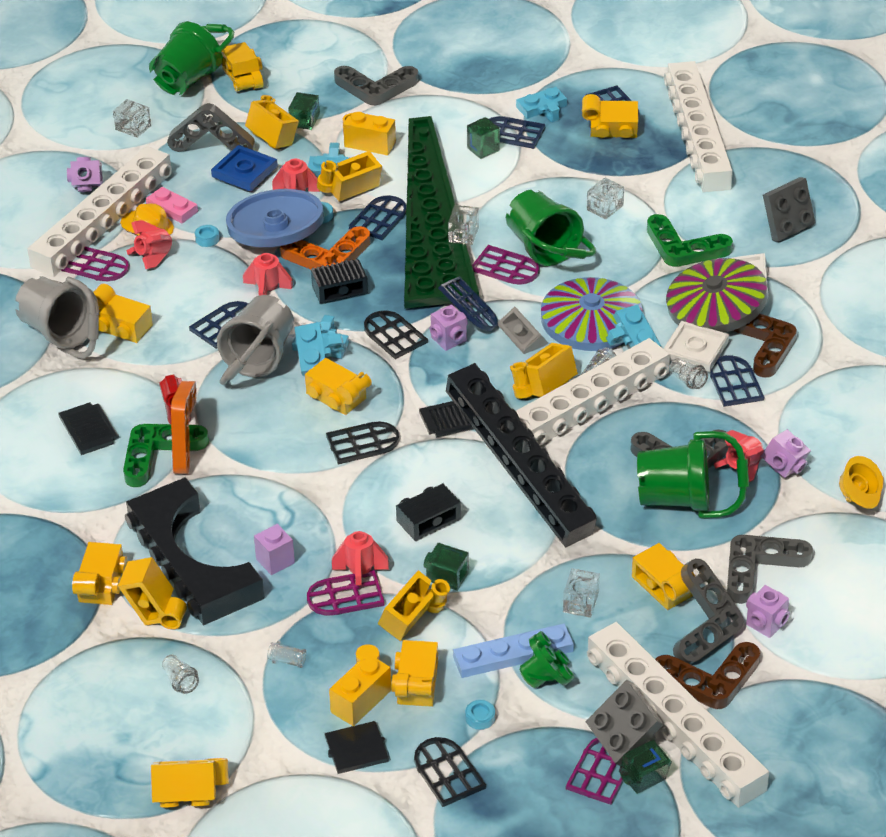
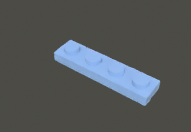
M559 624L453 649V658L461 678L523 664L533 656L529 638L540 631L547 635L552 643L551 647L555 651L560 649L564 654L573 652L574 644L565 624Z

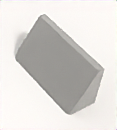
M516 307L511 309L497 322L498 326L523 354L548 344L545 338Z

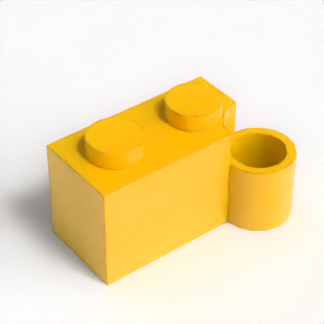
M593 94L583 97L582 117L591 121V137L637 138L638 101H601L597 95Z
M362 112L346 114L343 116L344 147L389 155L396 143L395 119Z
M100 284L93 292L99 306V331L138 343L153 326L150 305L116 295L114 289L107 284Z
M88 542L80 569L73 576L72 591L73 594H77L78 602L112 605L115 594L120 593L118 584L128 562L127 556H123L122 544Z
M660 543L633 557L632 578L667 610L693 596L681 578V569L684 565L676 558L673 552L668 551Z
M153 557L128 561L118 588L144 625L160 623L167 629L179 628L187 610V605L180 598L171 597L174 588Z
M227 758L162 761L151 764L152 803L160 802V807L179 806V801H191V806L210 805V800H215L216 798L215 785L229 784Z

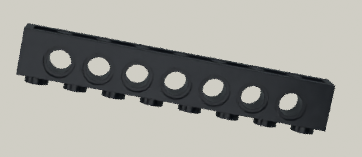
M473 363L449 374L446 393L566 548L593 535L597 520L595 512L583 502L578 490L569 484L561 468L556 467L551 461L547 450L537 443L532 431L526 428L519 420L517 412L511 409L505 402L503 394L494 388L486 372L481 371L477 364Z

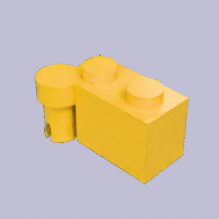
M245 42L227 46L222 51V69L233 81L235 91L263 88V78L260 72L262 70V62L260 57H257L254 50L250 49Z
M262 95L261 100L252 101L245 127L250 129L255 136L266 141L272 148L280 149L281 147L291 146L299 121L276 105V100L269 95Z
M370 151L338 162L337 165L333 161L327 160L326 163L323 162L321 164V174L317 179V188L324 193L331 192L338 201L345 200L378 187L382 165Z
M557 343L549 344L525 362H517L510 366L514 380L512 386L514 395L520 399L532 395L540 398L566 384L568 380L578 374L572 346Z
M326 357L305 373L306 394L344 415H347L366 399V388L372 385L370 377L367 374L364 375V372H360L357 375Z
M418 570L385 607L378 625L401 641L426 611L439 613L443 610L447 602V594L450 591L448 582L443 579H437L428 590L432 580Z
M403 640L401 652H396L395 669L398 670V673L392 675L391 690L395 692V697H397V704L433 707L438 669V642Z
M369 644L360 646L356 650V664L329 689L331 713L352 726H355L391 691V668L380 661L377 647Z

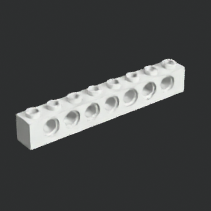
M696 62L668 63V73H664V84L668 86L669 99L673 100V112L677 113L678 127H681L682 140H686L687 155L690 154L691 168L695 169V181L700 183L702 192L731 190L732 168Z
M149 146L141 150L27 248L30 267L52 277L56 276L61 269L67 266L69 261H73L76 256H79L84 251L85 246L89 247L172 174L170 154Z
M648 338L516 410L519 420L526 428L532 431L535 440L541 446L548 440L563 434L566 430L584 422L591 416L604 411L609 406L624 400L627 396L669 374L670 354Z
M617 622L588 637L587 657L591 664L598 666L605 673L611 684H616L620 687L626 680L633 682L664 725L660 728L663 736L667 740L672 741L680 749L682 755L687 760H691L700 769L702 775L719 788L721 794L726 799H730L740 808L767 791L769 771Z

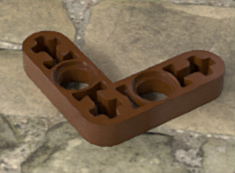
M759 314L749 324L732 330L764 341L755 355L753 363L754 373L764 378L771 377L777 372L794 345L797 329L793 324L763 314ZM756 325H763V326H766L767 328L760 329V328H756L755 326H756ZM769 348H779L781 351L775 352L769 350Z
M751 642L739 643L713 675L674 656L661 655L655 660L698 702L713 709H723L731 703L757 669L760 661V649ZM742 657L745 658V660L743 661V664L741 663V658H742ZM727 672H736L740 675V677L736 679H730L726 677L724 674ZM694 678L700 683L691 686L687 685L684 680Z

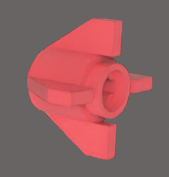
M296 158L285 162L272 181L273 190L296 189L306 191L308 187V191L320 192L317 188L318 178L304 161Z
M143 220L132 222L134 233L139 234V236L135 237L134 247L126 250L127 254L138 253L143 255L142 259L145 269L157 267L171 249V236L165 229L158 228Z
M263 253L257 256L243 274V283L258 285L259 296L267 295V291L276 289L278 284L279 288L292 289L293 287L291 276L281 265L277 256L270 253Z
M734 430L727 431L726 433L734 437L743 448L745 458L748 459L749 482H751L755 478L759 461L762 459L763 445L753 436H747ZM725 441L727 446L730 447L726 453V458L714 463L715 469L727 464L737 469V452L731 443Z
M356 531L348 535L332 557V570H346V567H348L350 572L355 574L356 585H362V575L370 572L373 565L374 570H389L388 556L371 535L362 531Z

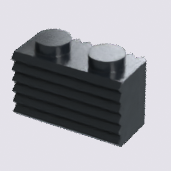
M357 258L311 269L312 288L319 304L368 293V278Z
M444 483L435 487H428L422 493L412 498H404L396 505V521L414 541H417L419 538L422 539L423 536L426 537L428 534L431 535L432 532L441 530L442 527L445 528L447 525L461 519V502L451 493L450 489L448 490Z

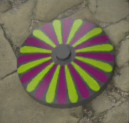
M732 258L712 259L695 264L680 273L668 288L666 303L670 317L677 325L684 321L699 327L725 333L748 324L762 312L768 300V287L764 274L753 264Z

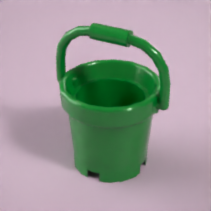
M189 21L179 23L170 34V40L149 63L150 73L154 70L157 75L153 80L167 93L174 95L176 92H180L179 95H182L203 76L212 74L221 66L223 59L222 51L233 40L235 32L225 24L200 26ZM228 32L229 36L219 45L211 33Z
M526 190L518 194L511 201L509 206L512 207L510 215L506 213L505 217L507 225L524 243L526 252L535 263L543 266H553L568 258L585 259L596 254V247L583 236L584 225L582 218L572 208L558 204L541 191L534 192L533 190ZM582 242L590 251L579 249L580 243Z
M704 431L695 432L693 439H690L688 445L638 451L637 477H639L638 492L640 505L691 507L695 512L698 511L699 518H719L731 515L742 505L746 498L747 487H749L748 459L745 458L742 446L734 437L725 432ZM702 438L724 439L731 443L737 452V478L740 492L735 503L724 510L708 511V458L706 442Z

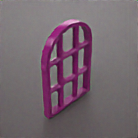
M487 245L472 264L473 272L517 285L530 283L539 274V266L533 259L491 245ZM488 251L502 254V256L498 257L488 254ZM509 256L521 260V262H514L504 258ZM484 257L497 260L496 264H489L481 260ZM528 262L532 264L535 268L524 265V263ZM507 263L517 267L514 270L499 267V265ZM479 264L492 269L490 271H487L481 268H477V265ZM519 269H526L535 273L532 276L518 273ZM494 271H502L511 275L509 277H506L494 273ZM514 276H515V277L518 276V277H521V278H524V279H514L513 277H514Z
M85 246L84 250L93 252V255L80 254L76 256L87 259L88 261L85 264L73 261L68 262L69 265L81 267L80 270L67 268V266L61 269V271L95 279L96 281L109 282L125 276L129 270V265L123 256ZM100 254L112 257V259L107 261L95 257ZM116 259H119L123 261L126 265L114 263V261ZM95 261L106 264L104 268L89 266V264ZM110 266L122 268L124 271L116 273L108 271ZM92 270L100 273L99 275H94L84 271ZM108 274V275H112V276H110V277H104L103 275Z
M370 570L367 574L362 575V578L373 576L374 581L363 582L362 585H356L354 580L355 574H348L317 581L310 586L307 592V604L310 609L324 616L385 606L375 570ZM349 580L351 582L347 586L332 588L331 586L333 583ZM327 585L325 590L313 592L318 587ZM376 586L377 592L359 595L357 590L361 587ZM353 589L354 595L351 597L335 599L334 594L336 592ZM330 595V599L325 602L312 604L310 597ZM379 596L380 601L361 603L365 598ZM355 600L357 602V605L343 608L337 607L339 603ZM328 605L333 606V609L331 610L318 608Z
M595 738L583 750V754L566 784V790L612 805L624 779L632 768L634 755L629 759V762L624 764L626 767L619 781L612 779L611 774L616 764L609 755H606L603 746L599 752L591 750L594 745L600 743ZM587 754L594 755V758H596L590 770L581 768ZM601 758L609 760L611 763L605 776L596 773V768ZM578 772L585 774L586 777L581 788L572 785ZM591 777L600 779V782H602L596 793L585 790ZM607 782L616 785L610 798L601 795Z

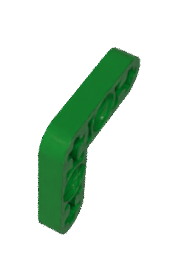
M654 214L647 219V233L662 259L669 266L679 267L726 257L732 253L733 240L726 234H715L681 241L666 216ZM662 239H670L672 241L666 242L662 241ZM693 249H702V250H704V251L697 252V251H694Z
M139 424L132 428L123 468L125 483L128 486L141 487L148 482L154 450H172V439H164L165 436L172 435L171 424ZM189 425L190 451H199L208 446V430L204 426ZM142 436H144V443L140 442ZM137 453L146 454L144 457L141 458L133 457ZM135 468H138V469L140 470V471L137 473V475H135V472H136Z

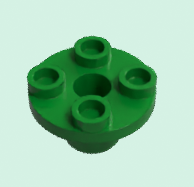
M543 631L529 638L533 656L519 668L525 682L533 688H538L546 681L554 679L564 686L569 684L575 676L567 666L570 664V661L560 649L555 651L551 647L550 639Z

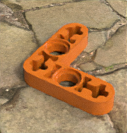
M362 226L353 227L330 250L304 240H299L280 246L281 256L285 260L308 269H316L320 266L336 264L337 262L341 263L346 260L350 261L351 259L355 260L370 245V231ZM351 250V252L343 253L340 251ZM310 255L317 256L315 258H307V256Z
M181 381L172 399L171 428L174 474L189 473V417L196 403L197 387L195 381Z

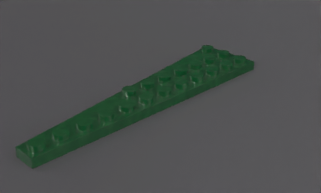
M432 116L409 118L404 309L452 303L438 288L441 284L459 276L479 296L478 286ZM453 284L450 285L460 296H463Z

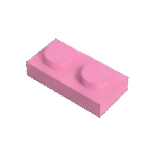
M164 187L159 188L146 198V204L152 203L161 206L168 217L180 223H184L198 212V205Z

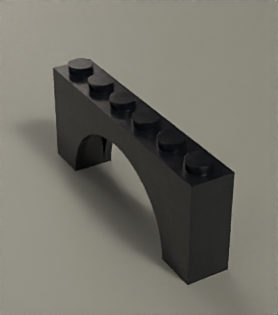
M186 477L126 501L128 513L125 514V520L128 527L136 530L141 545L148 547L150 556L153 557L156 563L160 564L162 572L168 581L171 580L173 582L178 597L185 599L190 614L193 617L197 616L203 626L264 599L263 579L250 562L230 567L211 566L190 558L177 546L175 538L180 528L190 518L200 513L198 493Z

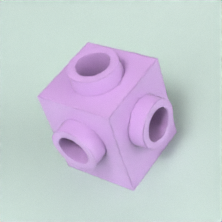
M77 157L76 161H70L71 168H67V181L71 182L74 188H78V192H90L92 188L103 184L102 163L99 160L91 161V157ZM87 172V175L82 177V174Z
M452 304L431 314V326L429 328L431 338L445 351L467 341L468 321L465 314L458 311Z
M787 429L772 438L761 457L777 473L785 478L794 472L798 474L805 468L808 463L805 459L811 450L801 439L794 436Z
M764 585L757 593H752L747 600L746 625L771 638L785 625L789 618V598L781 592Z

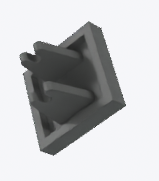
M799 177L763 194L772 240L779 242L816 224L806 178Z
M626 680L585 721L615 764L623 766L639 749H647L648 745L646 742L648 740L655 741L656 736L654 734L664 725L634 683Z

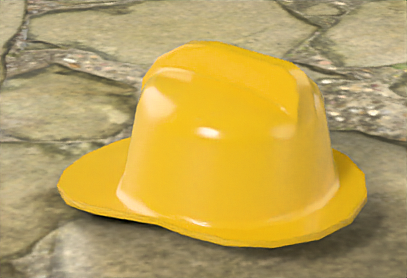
M152 203L138 205L136 210L123 216L120 222L122 228L133 234L135 233L132 222L139 220L165 229L169 235L173 233L174 229L172 221L167 218L165 210L161 206Z
M854 456L849 459L844 472L840 476L839 487L846 501L855 502L863 508L872 509L877 507L880 501L883 476L878 466L871 459L864 456Z

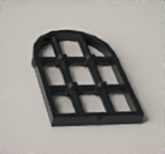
M388 310L377 311L370 314L364 321V331L369 338L375 341L394 359L428 343V338L396 312ZM380 316L386 322V325L380 327L372 319ZM386 316L394 317L396 320L390 321ZM401 322L409 331L404 333L396 326L397 323ZM368 323L375 327L374 331L371 332L367 328ZM392 327L399 333V336L392 338L385 332V329ZM382 333L388 341L383 343L375 334ZM414 333L421 340L416 343L409 336ZM405 338L412 345L404 348L398 343V340ZM393 343L401 351L395 353L388 345Z
M378 421L327 432L326 438L339 465L392 451L399 443V432L395 426L387 422ZM374 427H383V428H386V429L374 430L373 428H374ZM365 429L370 430L369 433L352 435V432ZM392 431L396 435V437L378 440L376 436ZM343 434L348 435V438H343L335 441L331 440V437ZM366 437H373L375 441L363 445H356L355 440ZM351 442L353 446L337 451L334 447L336 444ZM393 442L390 446L381 447V444ZM373 446L378 448L377 450L360 453L359 451L360 449ZM348 452L356 453V455L344 458H339L338 456L339 454Z
M434 737L420 743L415 750L414 763L417 771L421 774L442 807L486 789L485 782L464 754V751L454 741L447 738ZM436 744L442 753V757L433 760L425 747ZM442 744L449 745L456 751L448 754ZM422 751L427 759V763L420 766L418 755ZM460 755L468 768L460 771L453 762V757ZM445 760L454 770V775L447 778L444 777L438 768V763ZM432 766L439 776V781L432 783L424 769ZM472 772L480 785L471 788L465 779V775ZM457 778L461 780L467 789L459 794H456L450 785V781ZM443 784L452 796L443 800L436 787Z

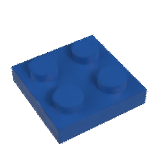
M237 145L211 169V174L213 178L252 191L278 167L277 159Z

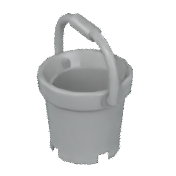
M39 276L40 278L37 280L34 278L27 280L20 287L16 295L15 301L19 302V310H15L19 319L41 332L50 343L59 348H65L66 353L82 359L90 356L95 349L99 330V306L93 291L81 281L69 276L63 283L43 276ZM87 338L90 339L86 351L79 352L72 349L82 344Z
M269 295L256 296L237 316L222 326L217 336V349L222 360L228 365V368L222 375L220 384H226L238 373L257 378L267 376L276 370L283 356L285 341L294 326V317L290 308L287 305L283 308L277 302L280 299Z

